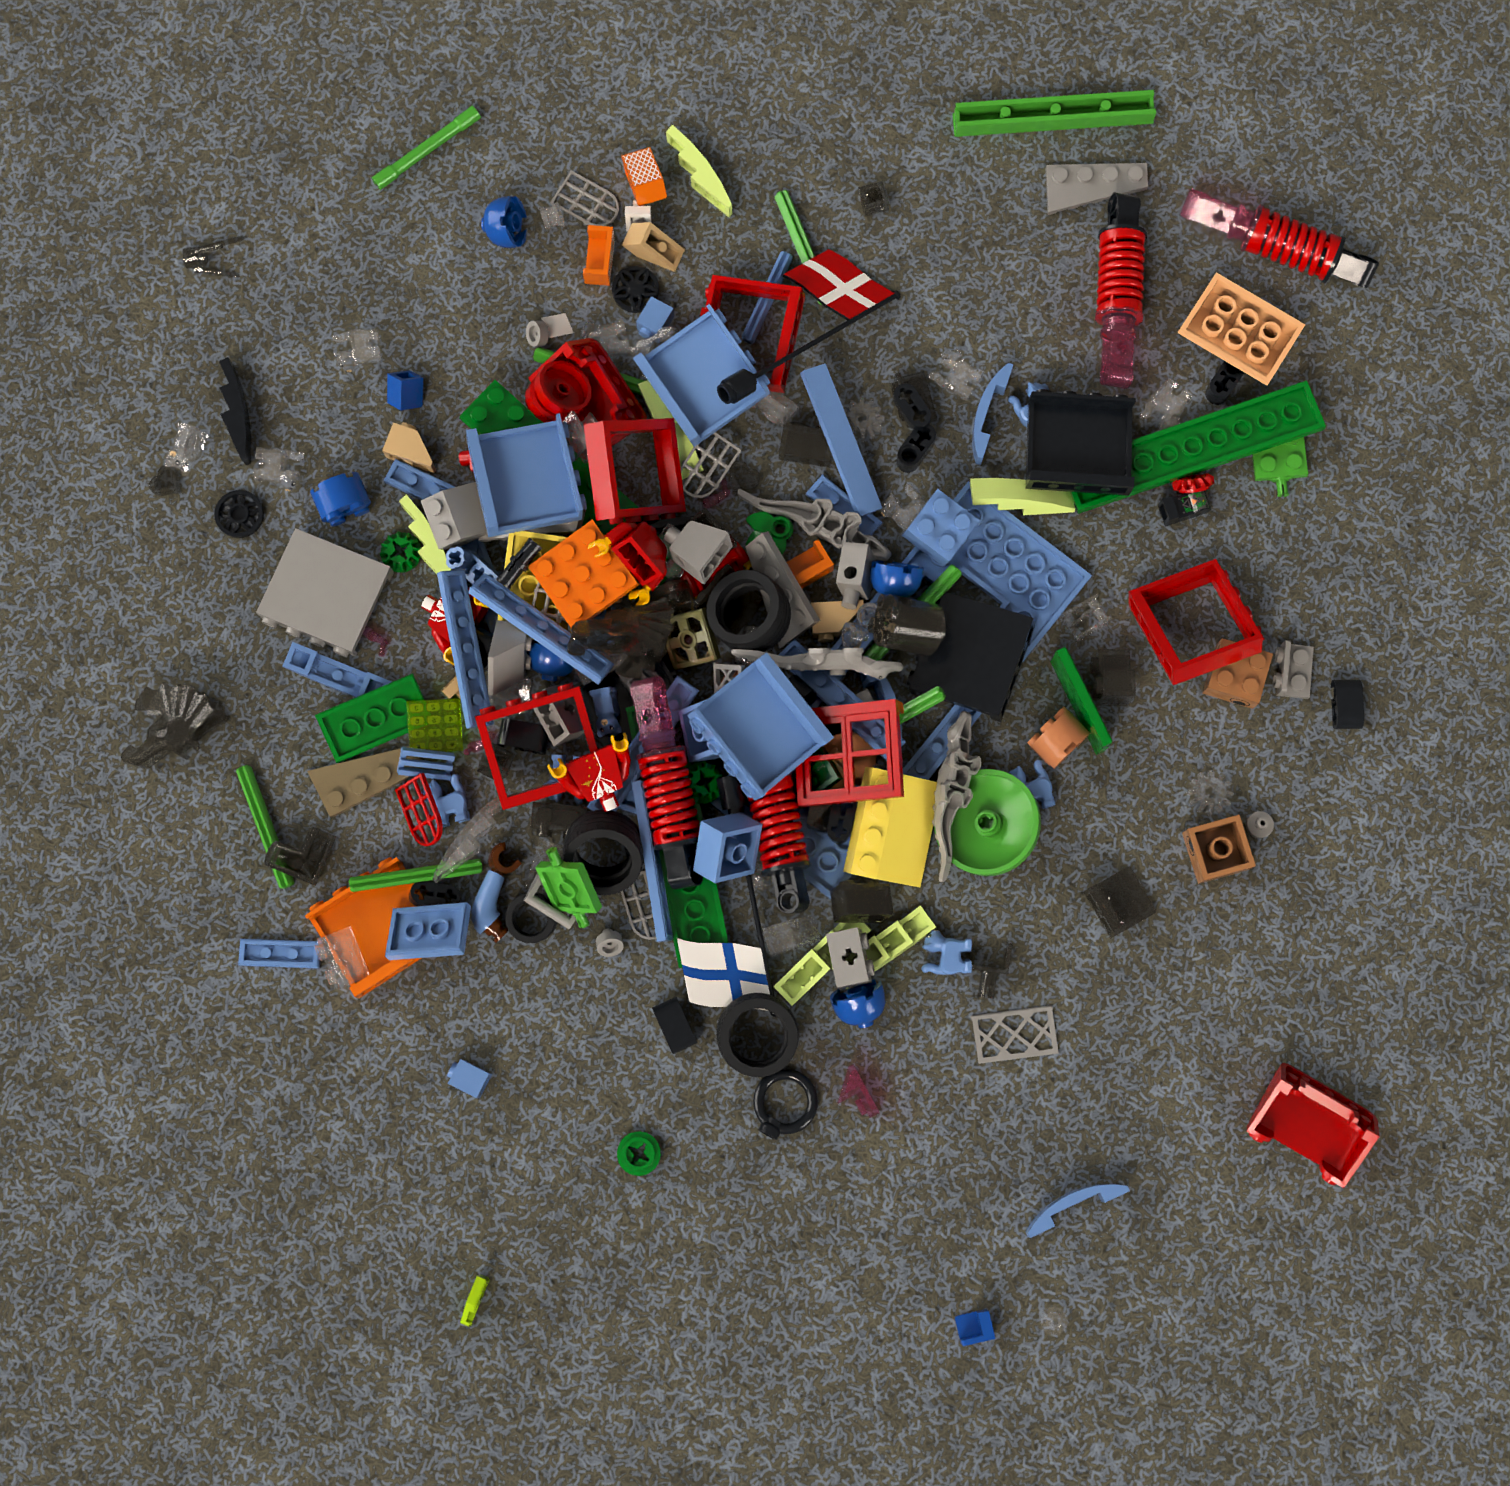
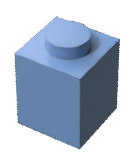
M651 296L636 321L639 334L646 340L652 341V339L660 342L674 318V308Z
M460 1059L458 1063L454 1062L447 1074V1077L450 1078L449 1085L478 1099L482 1096L492 1076L491 1073L463 1059Z

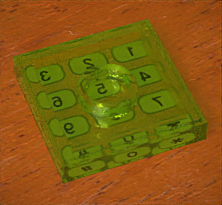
M460 698L406 701L409 748L442 752L463 751Z

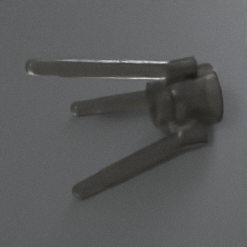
M238 236L203 246L184 248L182 253L184 265L187 269L193 268L195 274L208 273L238 278L240 276L239 273L203 266L208 264L207 252L222 249L223 246L242 241L245 237Z

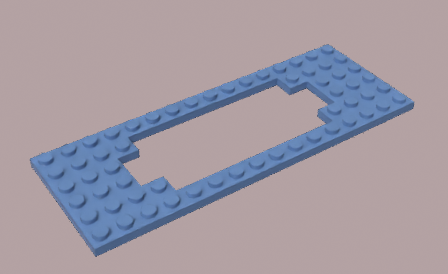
M968 481L953 500L980 521L951 560L942 567L915 546L902 563L916 565L919 568L923 567L922 580L925 578L930 583H933L953 564L962 572L965 578L1001 605L999 608L1034 618L1035 628L1023 659L1024 662L1090 580L1092 575L1010 512L998 510L997 504L972 505L970 482ZM877 592L831 650L863 648L864 652L908 597L901 598L900 602H890L885 600V595ZM834 675L839 680L844 677V675ZM816 696L809 706L810 708H818L822 701ZM954 705L903 768V774L929 780L947 756V730L957 721L959 714L962 711L969 712L972 718V727L982 713ZM796 768L793 771H791L787 776L793 775L796 771ZM720 797L710 802L723 815H728V810H722ZM748 801V806H743L744 812L741 813L752 818L753 813L750 812V805L752 803ZM849 803L837 804L841 807V816H845L847 808H852V805ZM832 804L807 806L804 809L797 808L796 810L788 811L800 813L798 820L790 821L789 823L797 821L802 823L800 830L791 832L801 831L804 833L802 840L793 842H805L807 845L805 849L812 866L803 870L805 880L832 901L853 875L843 872L850 838L842 844H836L829 839L827 826ZM839 820L837 828H832L831 830L835 832V837L840 838L841 834L847 833V831L843 830L844 821Z

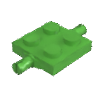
M1304 437L1252 454L1255 481L1268 480L1276 482L1277 497L1289 495L1287 481L1293 478L1308 476Z
M551 847L546 850L550 861H541L535 867L552 906L559 911L575 916L579 928H586L590 922L585 913H597L602 908L584 864L561 860L557 848Z

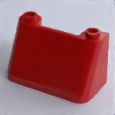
M593 338L567 341L528 377L530 382H532L544 365L551 361L562 360L575 365L588 378L592 388L591 399L572 423V426L579 435V438L574 441V450L587 462L588 455L584 424L600 421L647 419L645 411L605 349ZM631 433L610 434L611 445L614 446Z
M1282 1063L1276 1071L1246 1130L1250 1137L1257 1142H1270L1273 1138L1319 1165L1322 1173L1321 1177L1331 1185L1337 1184L1342 1188H1345L1380 1137L1378 1119L1373 1113L1287 1063Z

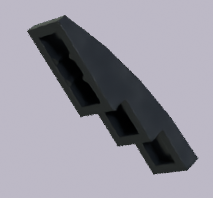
M227 357L219 361L228 380V384L220 387V390L229 410L220 415L241 460L247 466L251 464L249 412L239 377L233 363Z

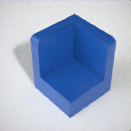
M410 370L388 373V404L401 411L422 407L423 377Z
M983 1309L955 1317L962 1346L996 1339L989 1310Z

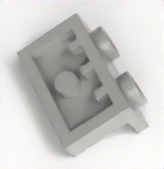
M1285 640L1280 647L1276 648L1275 662L1279 663L1278 672H1275L1273 677V688H1277L1276 696L1301 699L1310 698L1314 647L1291 644L1290 640Z

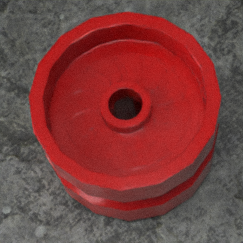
M562 360L551 361L544 365L537 377L525 391V402L527 408L543 423L556 421V414L560 413L562 422H567V425H570L588 405L591 399L592 388L588 378L575 365Z

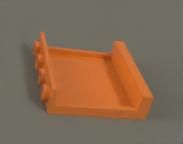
M389 857L378 864L379 868L374 872L369 873L368 871L359 876L405 870L406 868L399 858L392 859V857ZM414 883L352 892L350 887L343 886L332 893L333 898L325 903L322 900L309 908L311 912L305 915L312 922L350 984V990L354 997L361 998L422 959L388 960L385 957L393 908L415 907L409 899V892ZM420 890L415 892V894L419 895L420 900H424Z

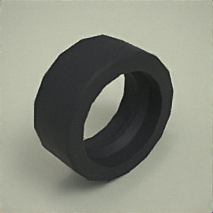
M527 893L517 896L509 904L505 913L506 926L509 933L516 940L524 943H538L547 939L554 932L557 922L547 916L546 925L540 932L535 934L523 932L517 925L516 914L518 909L526 903L524 898ZM535 893V896L552 906L547 896Z

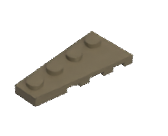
M401 748L307 771L330 818L413 777L398 775L397 773ZM406 756V759L421 760L420 757ZM404 765V767L426 769V768H422V767H414V766H405V765Z

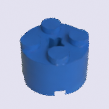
M352 472L353 477L348 478L345 473L331 477L318 484V491H315L313 488L310 490L322 522H330L331 527L344 523L346 521L344 517L354 513L355 517H359L370 511L368 506L371 504V501L358 472Z

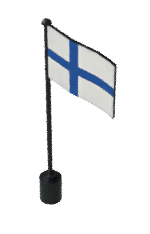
M735 776L717 778L722 810H728V815L744 812L743 806H748V800L741 789L742 784ZM747 875L746 879L760 948L735 943H696L677 938L688 1000L691 1003L708 1007H727L736 998L749 993H765L775 997L751 875ZM770 1012L771 1016L777 1017L774 1013Z

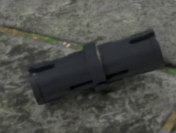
M528 538L520 551L515 556L512 555L510 557V563L496 580L510 590L523 571L527 572L529 569L527 566L543 548L531 538Z

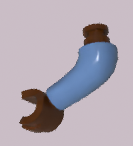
M505 842L499 843L492 848L488 858L491 871L488 870L471 908V920L475 930L479 934L484 931L488 936L492 935L495 943L509 931L507 926L505 928L501 926L503 922L498 918L500 913L497 911L498 896L505 879L503 876L512 873L522 864L518 859L509 867H503L499 863V854L506 850Z

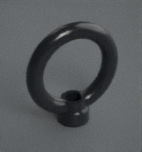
M782 1069L775 1074L765 1076L759 1082L753 1097L754 1111L761 1122L758 1131L777 1141L780 1134L797 1133L812 1122L818 1108V1095L808 1077L796 1070ZM780 1080H791L798 1083L804 1089L807 1096V1108L804 1114L792 1123H781L770 1117L765 1110V1093L773 1083Z

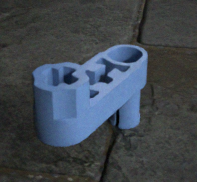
M457 546L450 548L446 553L447 566L453 570H465L466 579L472 584L481 577L482 571L483 574L486 573L495 580L500 575L498 571L472 550Z

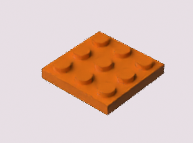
M593 519L528 566L574 632L639 585L631 572L612 551L611 545H609L608 552L599 557H594L599 553L597 545L588 549V545L591 542L605 539L604 534Z

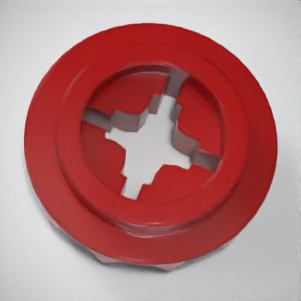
M1208 473L1194 474L1173 481L1172 488L1179 493L1204 491L1215 483L1214 476Z

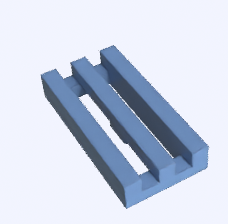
M402 747L397 773L398 775L413 777L424 773L426 778L450 781V773L453 770L452 763L455 760V755L450 752ZM406 756L446 760V763L406 759ZM404 765H405V766L422 767V768L440 769V770H444V771L404 767Z

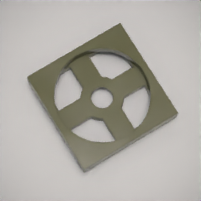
M706 607L658 620L674 670L721 658L714 632L707 620ZM693 617L699 620L702 631L694 632L691 630L688 618ZM677 621L680 633L678 637L672 638V629ZM686 635L692 637L693 641L691 644L685 642ZM706 641L708 651L704 657L700 658L696 646L699 642ZM681 647L686 650L688 659L680 655L676 648Z

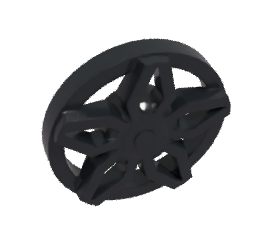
M641 266L627 267L620 270L615 276L612 283V295L614 301L621 309L631 313H640L646 306V304L642 306V297L651 298L652 296L658 299L659 283L656 276L648 268ZM631 272H639L636 274V279H634ZM646 274L645 279L641 281L639 278ZM626 275L631 280L627 282L623 276ZM649 277L654 282L655 288L647 284ZM619 280H621L622 285L624 286H621L616 290L617 284ZM648 289L654 293H646V290ZM622 291H626V294L617 295V294L621 293ZM630 298L631 307L623 304L620 300ZM633 300H639L637 307H635Z
M235 490L221 497L215 507L214 517L217 526L224 534L233 538H245L254 534L260 528L264 518V510L261 502L254 494L244 490ZM237 496L240 497L241 503H236ZM243 496H247L255 502L245 505L246 502ZM232 498L231 507L229 505L223 506L227 500ZM258 506L254 511H249L250 507ZM228 510V515H225L220 511ZM259 512L258 519L255 523L254 519L250 516H255ZM220 517L229 519L226 523V528L221 524ZM250 521L253 527L249 528L245 523ZM231 524H236L233 530L229 531ZM240 525L243 529L247 530L245 532L236 533L240 529Z

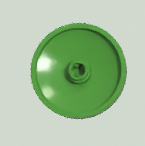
M982 769L976 775L971 776L968 788L973 793L972 800L966 808H959L951 825L952 863L958 868L974 875L996 876L1013 870L1031 854L1039 838L1041 815L1033 793L1018 778L1004 771Z

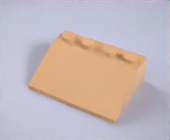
M1216 272L1178 333L1261 383L1268 385L1305 324Z

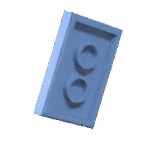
M468 902L393 908L385 957L388 960L464 955L471 906Z

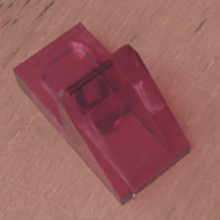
M854 1064L847 1068L837 1104L856 1094L858 1100L854 1102L862 1116L867 1114L871 1118L880 1112Z

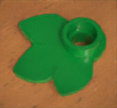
M767 512L754 513L746 518L747 523L754 530L749 536L746 545L761 533L769 532L781 554L785 552L786 541L793 534V525L788 518L783 516L773 517ZM777 526H783L785 528L784 533H777L775 531Z

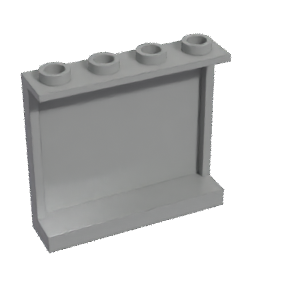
M295 528L256 613L262 618V623L276 629L277 625L286 628L285 632L291 636L300 638L302 634L309 637V642L318 647L324 648L325 644L333 647V652L346 658L349 654L356 656L357 652L355 649L386 581H391L394 571L388 565Z

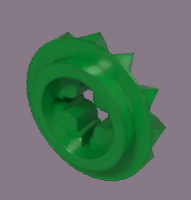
M398 531L393 535H388L384 543H381L380 556L383 563L390 566L394 572H408L420 562L421 557L418 551L421 549V545L418 539L409 532L402 533ZM394 544L401 548L407 547L405 549L406 560L400 555L394 556L397 553Z
M703 761L695 762L687 767L689 774L682 778L687 777L691 779V784L683 787L693 789V795L688 798H694L696 803L706 804L719 797L716 779L722 778L723 774L717 770L716 765ZM700 775L703 778L712 779L707 784V789L703 785L694 786L701 779Z
M633 1132L626 1135L621 1140L617 1149V1159L624 1171L634 1176H643L652 1172L657 1167L661 1156L659 1143L652 1135L645 1132ZM646 1143L644 1154L649 1161L638 1159V1161L632 1164L634 1153L631 1152L632 1150L629 1149V1146L639 1149Z

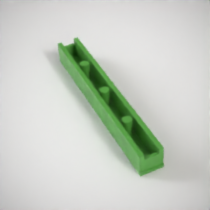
M1154 90L955 103L954 113H952L954 137L1154 124L1156 115L1153 101Z

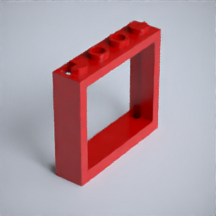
M712 275L711 283H709L705 291L707 298L706 306L702 307L700 317L709 311L707 308L709 304L714 311L718 308L720 309L723 292L788 301L775 362L794 351L806 297L802 287ZM792 359L773 369L772 377L769 379L770 384L767 385L769 391L785 393Z
M674 418L613 420L584 424L596 521L609 520L610 525L622 523L623 518H625V522H640L641 517H643V521L659 520L658 515H660L661 519L676 518V513L686 512ZM653 432L662 506L620 509L610 434Z
M1216 559L1129 591V607L1173 685L1262 652V643L1265 640L1261 633L1262 628L1255 625L1250 608L1243 605L1238 588L1231 585L1227 570H1223ZM1212 583L1245 639L1181 663L1149 606Z
M573 682L558 686V692L548 694L547 690L531 694L532 699L522 702L521 697L506 701V707L496 710L495 705L479 709L480 715L475 716L502 810L563 793L566 790L563 789L558 781L507 795L486 722L574 697L590 752L595 751L598 748L579 686L574 687Z

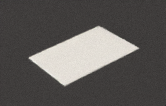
M565 313L541 318L548 327L549 338L573 333Z

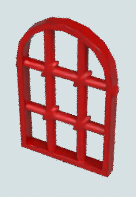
M420 773L395 789V792L415 841L422 846H431L440 840L443 824L425 774ZM418 779H420L422 782V785L426 793L425 795L421 793V790L417 782ZM412 783L419 797L416 801L412 798L408 787ZM403 789H405L410 802L408 806H406L401 793ZM427 798L434 814L433 816L429 814L426 803L424 801ZM419 803L422 805L427 819L425 821H422L418 814L416 805ZM409 809L413 810L418 825L415 827L409 815ZM434 819H436L437 832L432 822ZM426 824L430 826L434 836V840L429 843L423 827ZM418 829L421 831L424 841L417 834L416 831Z

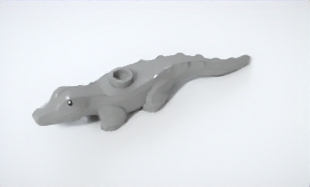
M738 489V496L744 501L764 512L781 515L796 521L809 536L816 535L837 548H842L843 542L869 544L875 559L880 561H888L891 556L889 549L883 546L879 540L871 535H864L859 531L862 519L858 513L846 512L842 514L834 510L833 504L829 499H815L813 503L766 500Z
M808 648V653L792 656L768 653L777 666L785 670H830V675H846V670H855L879 680L884 679L890 672H900L903 670L901 662L873 660L862 656L863 648H842V650ZM731 650V654L737 658H746L749 661H755L766 653L757 650Z
M962 711L957 721L947 730V756L939 769L936 791L934 792L935 804L933 805L934 819L932 824L935 827V838L939 842V852L941 853L939 882L946 881L951 867V825L957 810L959 808H966L972 800L973 793L968 788L971 776L978 773L982 764L980 756L969 755L972 718L971 714L966 711Z

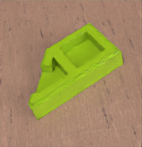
M481 1274L476 1277L465 1304L461 1324L468 1327L472 1325L489 1283L488 1277Z

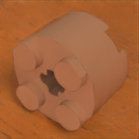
M1065 707L1060 709L1054 716L1056 721L1050 718L1040 728L1043 733L1042 735L1036 733L1027 742L1054 769L1090 734L1087 728Z

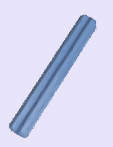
M780 252L767 282L782 283L784 279L782 276L787 272L792 262L793 256L790 253ZM759 297L742 334V340L751 344L755 342L774 299Z

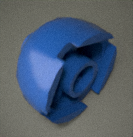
M504 196L488 204L481 220V227L493 244L502 248H515L524 245L526 230L521 232L522 218L527 217L522 202L516 196Z
M873 560L871 562L870 581L878 593L885 595L886 601L900 602L901 598L910 597L919 589L924 568L899 562L887 563L886 565L884 561Z
M536 640L532 642L531 651H527V654L531 657V668L535 672L542 674L541 679L557 681V677L566 676L575 669Z
M872 979V983L854 986L843 993H840V989H837L830 995V1000L836 1016L841 1021L849 1025H858L859 1028H867L873 1025L874 1020L884 1011L885 992L882 982L879 981L876 984L875 979Z

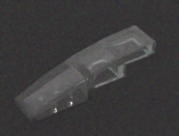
M496 796L464 826L449 846L434 872L433 880L435 883L479 853L481 845L478 840L494 829L496 821L493 817L502 811L499 796Z

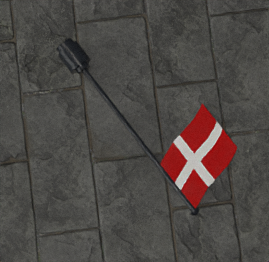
M829 249L786 272L782 277L802 287L823 306L847 321L755 374L746 369H741L723 379L720 385L717 386V393L720 399L725 404H735L756 391L757 378L892 300H899L900 293L898 291L892 292L875 282L849 260Z

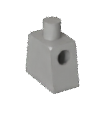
M695 521L688 522L682 531L670 527L664 537V540L671 544L669 550L673 561L704 585L733 547L728 532Z
M843 542L836 584L843 596L841 605L846 609L854 610L857 608L858 600L867 601L870 598L873 588L870 581L871 562L876 559L869 544Z

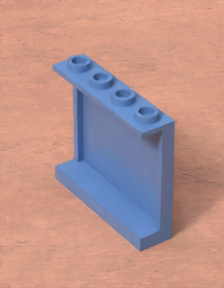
M710 304L707 305L708 312L644 356L641 352L633 357L694 447L770 394L767 387L770 381L764 374L756 379V391L737 403L725 404L720 399L717 393V386L720 385L721 381L741 369H746L753 374L757 373L753 367L756 361L748 350L743 352L738 344L742 341L733 329L728 331L724 323L727 320L718 308L714 311Z
M560 413L556 414V421L478 435L476 428L466 430L467 445L488 537L582 520L583 510L587 509L584 494H579L577 486L581 485L578 470H573L572 462L575 461L574 450L572 446L567 445L566 438H569V429L567 422H562Z
M767 652L687 715L690 719L691 727L697 733H701L708 741L707 746L710 751L720 756L724 761L726 771L739 780L744 794L755 801L765 796L767 791L820 747L826 745L834 738Z

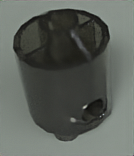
M881 594L877 600L875 615L868 622V632L873 633L875 644L879 647L929 656L937 650L945 637L946 624L942 607L935 603L892 594Z

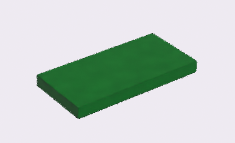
M1061 648L1056 651L1050 662L1079 721L1090 732L1088 739L1095 754L1098 755L1105 752L1113 740L1067 648Z
M412 673L317 713L315 717L336 763H339L407 734L411 730L428 725L426 718L432 716V714L426 711L427 703ZM421 703L424 710L419 713H411L409 705ZM422 716L424 717V724L412 726L410 718Z

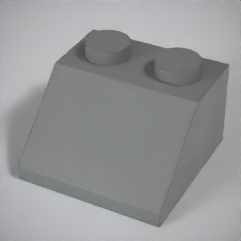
M476 482L442 490L421 500L438 549L449 550L457 546L461 547L487 535Z
M496 621L488 655V695H495L523 681L526 670H531V657L527 654V651L532 649L533 638L508 621Z

